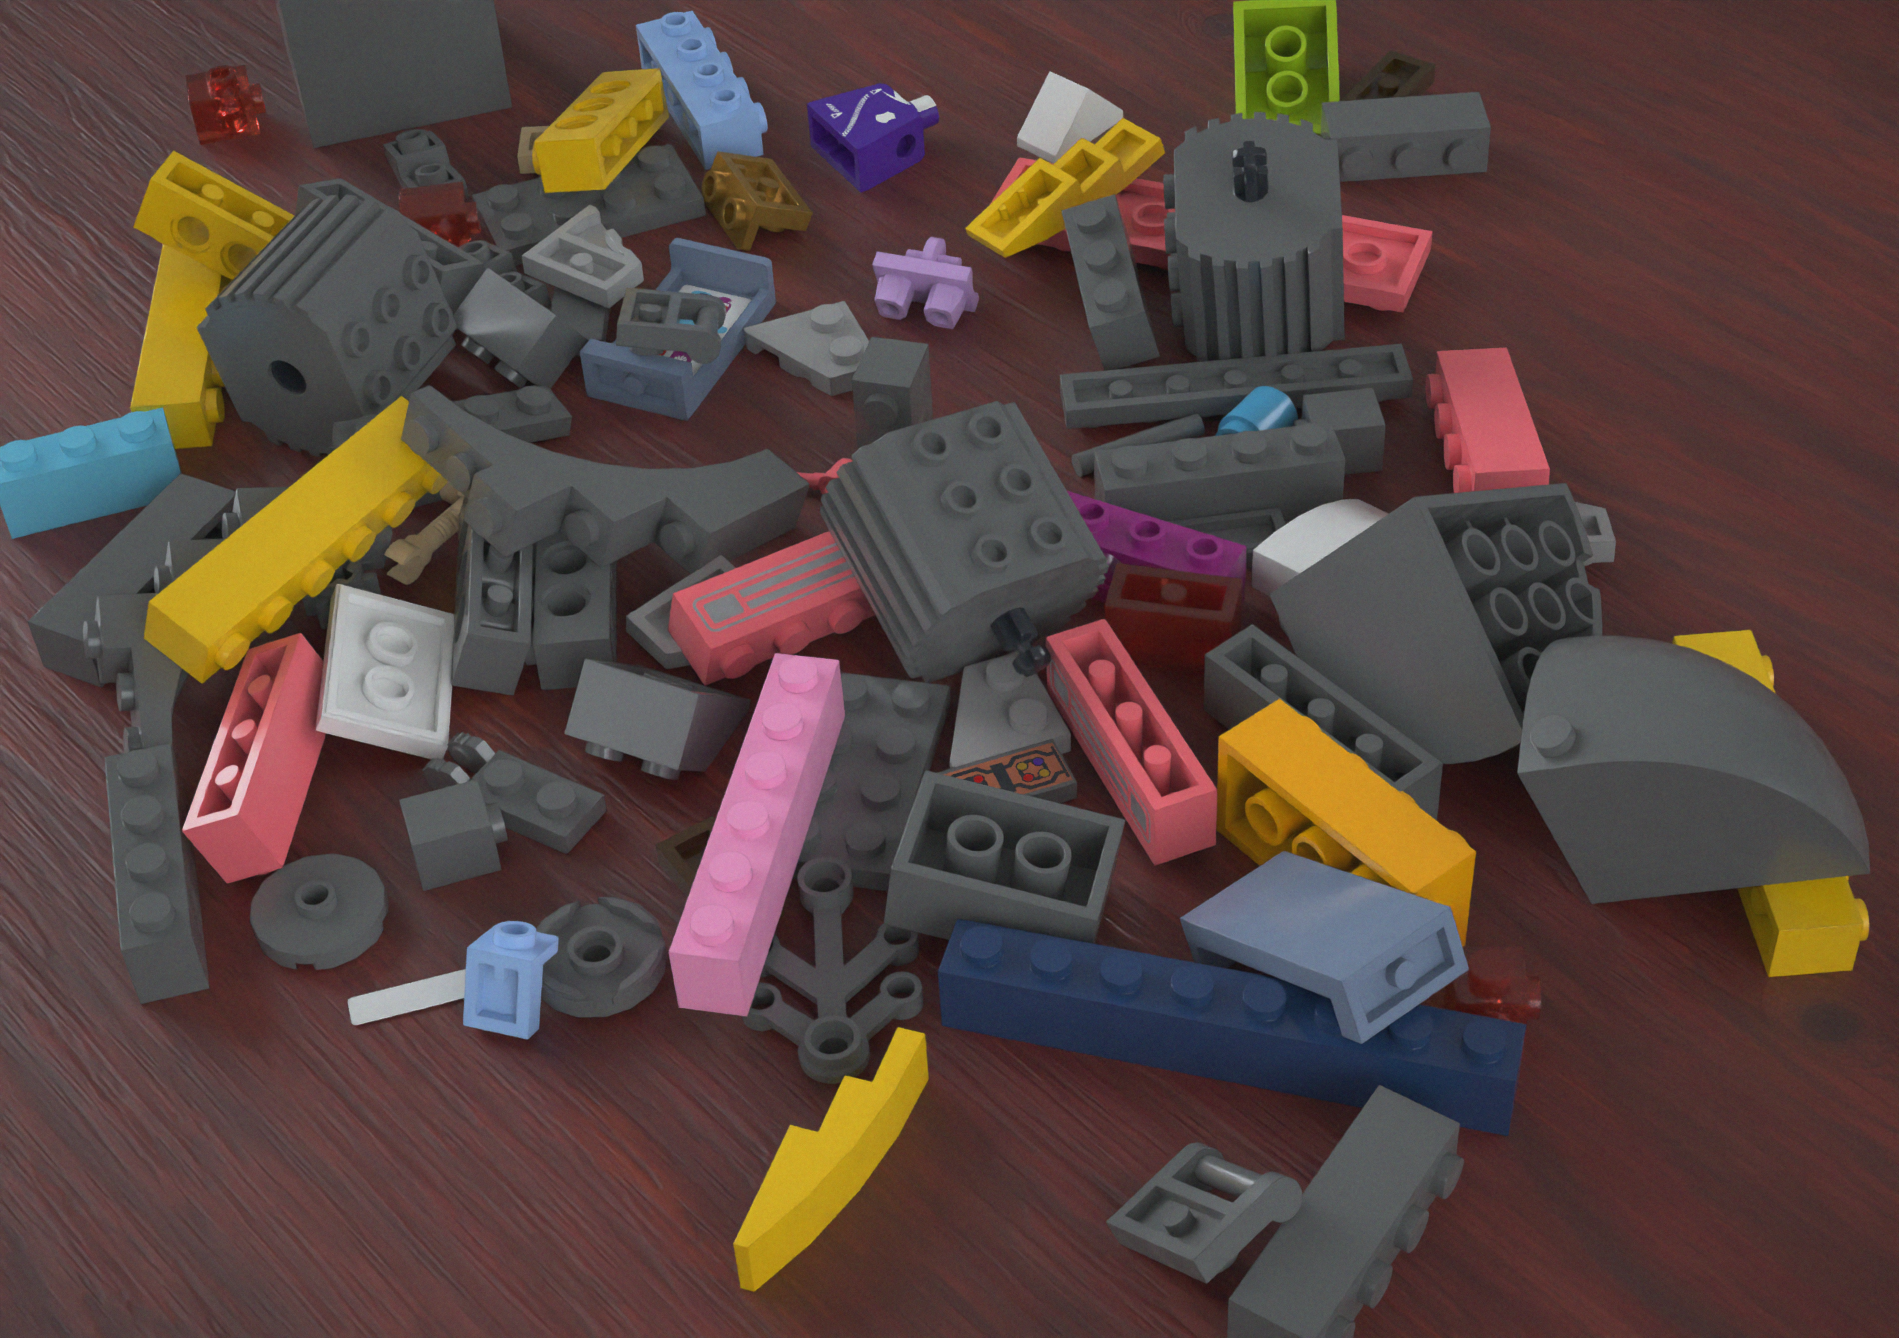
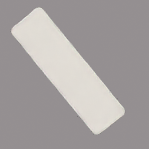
M466 969L348 999L351 1023L353 1025H360L463 999L465 995Z

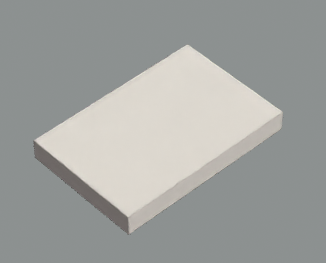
M336 584L330 600L315 731L429 759H436L438 757L442 760L448 748L455 614Z

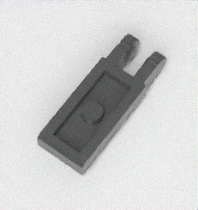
M458 732L447 744V750L450 752L449 755L459 765L450 761L446 762L444 759L441 760L437 757L436 759L433 758L422 769L424 772L422 775L425 777L424 781L434 790L478 779L485 804L499 803L505 828L564 854L569 853L607 811L604 794L500 750L495 753L483 739L474 735L472 737L469 733ZM460 765L463 766L465 769H470V771L475 773V775L472 778H470L460 767Z

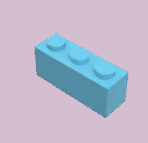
M163 407L145 412H131L120 418L87 426H73L63 432L30 440H16L1 446L0 507L11 538L14 539L150 504L180 473L182 474Z

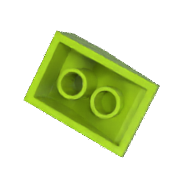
M1336 0L1233 1L1236 114L1242 113L1243 119H1254V112H1265L1266 119L1277 120V114L1289 115V123L1301 126V119L1313 123V132L1321 136L1322 103L1340 101Z

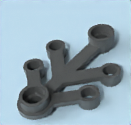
M818 857L805 863L797 876L800 902L814 917L816 968L781 946L779 938L774 934L760 976L765 977L772 974L815 1003L818 1008V1019L814 1021L783 1002L781 992L776 986L769 983H758L748 1016H742V1020L752 1030L767 1031L774 1029L799 1046L800 1066L810 1078L822 1083L837 1084L842 1082L845 1075L855 1078L866 1068L870 1059L868 1041L892 1019H910L922 1010L923 989L920 979L910 972L900 971L885 977L880 985V994L852 1017L847 1018L846 1003L888 965L903 966L917 958L919 954L918 932L883 923L877 931V937L844 966L841 914L845 912L853 900L852 872L850 867L838 858ZM894 940L907 941L904 944L900 945L890 944V942ZM897 993L911 994L909 997L902 999L892 997ZM759 1004L771 1005L763 1010L753 1009L754 1006Z

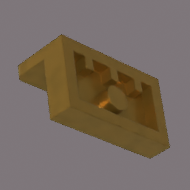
M717 151L711 170L705 174L702 181L704 203L738 250L749 251L751 249L759 226L772 232H782L784 229L806 231L813 214L772 159Z

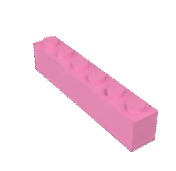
M779 653L774 655L669 950L679 1008L748 1016L845 718L839 660Z

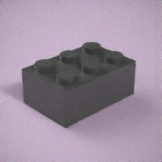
M925 770L891 867L884 924L950 940L958 918L1095 944L1116 868L1125 820Z

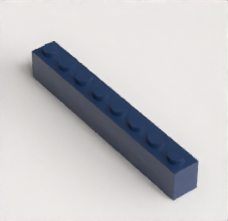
M958 918L938 970L941 1020L944 1027L1360 1108L1365 1106L1377 1087L1381 1085L1460 1123V1127L1504 1136L1509 1135L1527 1024L1419 1004L1363 1044H1360L1342 1036L1330 998L1279 978Z

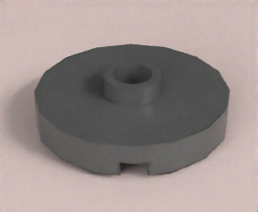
M334 853L306 856L284 865L283 868L278 869L263 881L251 901L250 923L263 954L280 966L297 969L296 963L313 964L315 970L330 969L358 958L378 941L384 930L383 920L386 912L388 914L389 902L385 887L376 870L360 859Z
M598 897L599 904H589L581 907L579 900L560 907L541 921L536 932L554 935L559 938L558 952L543 964L541 999L556 1011L578 1018L607 1017L633 1008L653 993L665 974L667 950L657 919L639 904L617 897Z

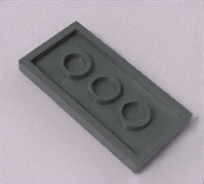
M672 144L643 148L604 190L545 193L540 176L539 178L512 185H497L489 191L472 195L475 213L489 242L511 252L515 266L523 264V254L588 205L598 209L601 224L606 230L614 229L621 238L706 216L704 198Z
M840 672L845 718L793 878L797 879L799 870L808 861L818 857H835L844 861L850 867L853 887L888 891L893 861L925 770L930 771L950 708V686Z

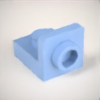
M506 921L494 925L469 945L466 958L463 1025L523 1039H529L539 1030L543 964L558 952L559 938L554 935L536 932V928L526 922Z

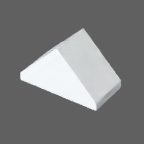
M1050 71L1017 136V146L1042 159L1055 163L1079 139L1084 138L1090 142L1117 124L1123 118V110L1090 89Z

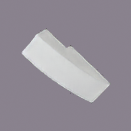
M1345 499L1321 505L1298 516L1275 531L1253 549L1252 587L1270 596L1269 594L1372 526L1388 515V513L1359 499Z

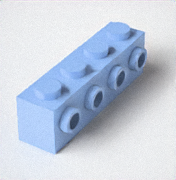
M693 11L685 13L672 12L664 15L661 19L637 24L636 31L641 68H660L668 111L704 169H711L717 151L754 157L764 155L761 134L766 133L768 130L764 109L759 102L753 103L744 78H737L733 73L728 54L726 52L720 53L717 49L710 27L703 28Z

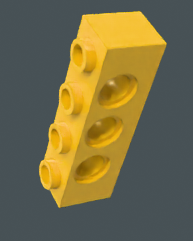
M660 68L602 72L534 141L532 150L533 167L535 172L541 175L545 193L604 190L669 118Z
M173 151L151 177L133 227L153 237L158 242L168 245L198 261L210 270L233 280L294 215Z

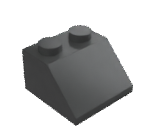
M585 659L564 734L587 741L586 753L622 762L624 753L643 759L642 771L668 779L679 780L681 770H707L748 713L751 699L641 665Z

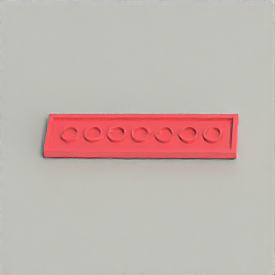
M1019 157L992 202L1037 160ZM1136 178L1125 189L1115 195L1130 238L1135 262L1156 266L1168 271V256L1170 254H1166L1164 219L1167 218V213L1175 212V209H1165L1163 183ZM1342 215L1344 302L1370 306L1381 311L1391 310L1404 313L1430 253L1433 231ZM1066 229L1038 243L1039 245L1055 247L1061 251H1071Z

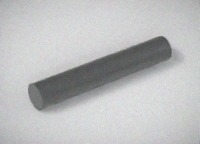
M1195 413L1072 455V465L1076 474L1082 477L1094 473V451L1196 438L1204 435V424L1199 414Z

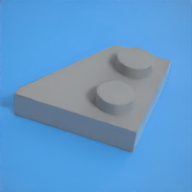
M1018 652L964 667L950 756V769L1049 739L1054 740L1061 754L1071 751V733L1037 673L1026 677L1020 675L1014 669L1012 662L1019 656Z

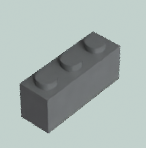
M1480 92L1322 103L1320 137L1325 140L1337 139L1340 182L1487 172L1491 126Z
M1115 194L1061 210L1089 328L1104 370H1116L1160 357L1130 238Z

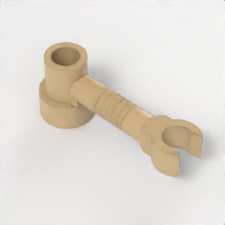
M447 482L440 490V496L444 501L452 505L417 535H409L405 539H398L393 542L384 554L398 562L387 575L405 585L414 582L420 576L424 567L430 562L432 553L459 531V513L464 495L456 490L450 482Z

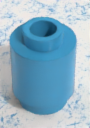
M1259 386L1221 420L1216 436L1236 434L1243 431L1292 427L1293 421L1298 420V414L1293 402L1285 393L1273 387Z

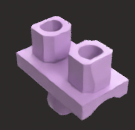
M930 237L923 251L908 249L905 256L877 251L872 267L878 283L875 295L878 312L882 317L901 320L906 317L911 301L925 303L923 311L926 321L937 327L953 329L964 310L975 312L979 301L978 293L973 290L972 268L961 266L962 259L959 257L947 256L946 243L941 238Z

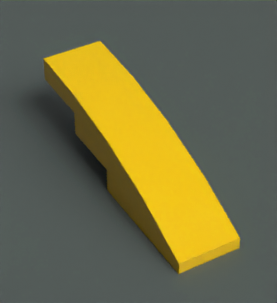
M1122 118L1095 144L1084 138L1079 139L1053 165L1039 158L965 228L967 235L1004 258L1043 242L1066 229L1061 210L1113 194L1116 195L1165 154L1161 138Z
M898 1027L873 1082L845 1075L818 1132L793 1125L789 1126L733 1243L740 1288L753 1292L760 1288L809 1246L860 1191L899 1136L929 1079L924 1033Z

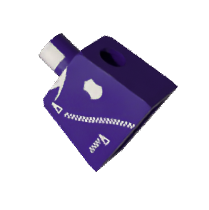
M881 83L807 103L811 147L860 193L873 188L920 162L925 155L923 130L937 125L939 122L937 106L930 96L925 95L907 102L889 85Z

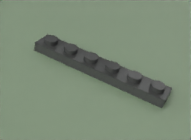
M1402 344L1060 375V395L1067 429L1097 428L1105 425L1138 422L1153 423L1160 420L1180 419L1195 413L1205 418L1225 415L1231 412L1249 393L1259 386L1273 387L1285 393L1291 399L1295 408H1302L1303 395L1373 388L1377 401L1382 402L1390 399L1411 398L1413 389V377Z

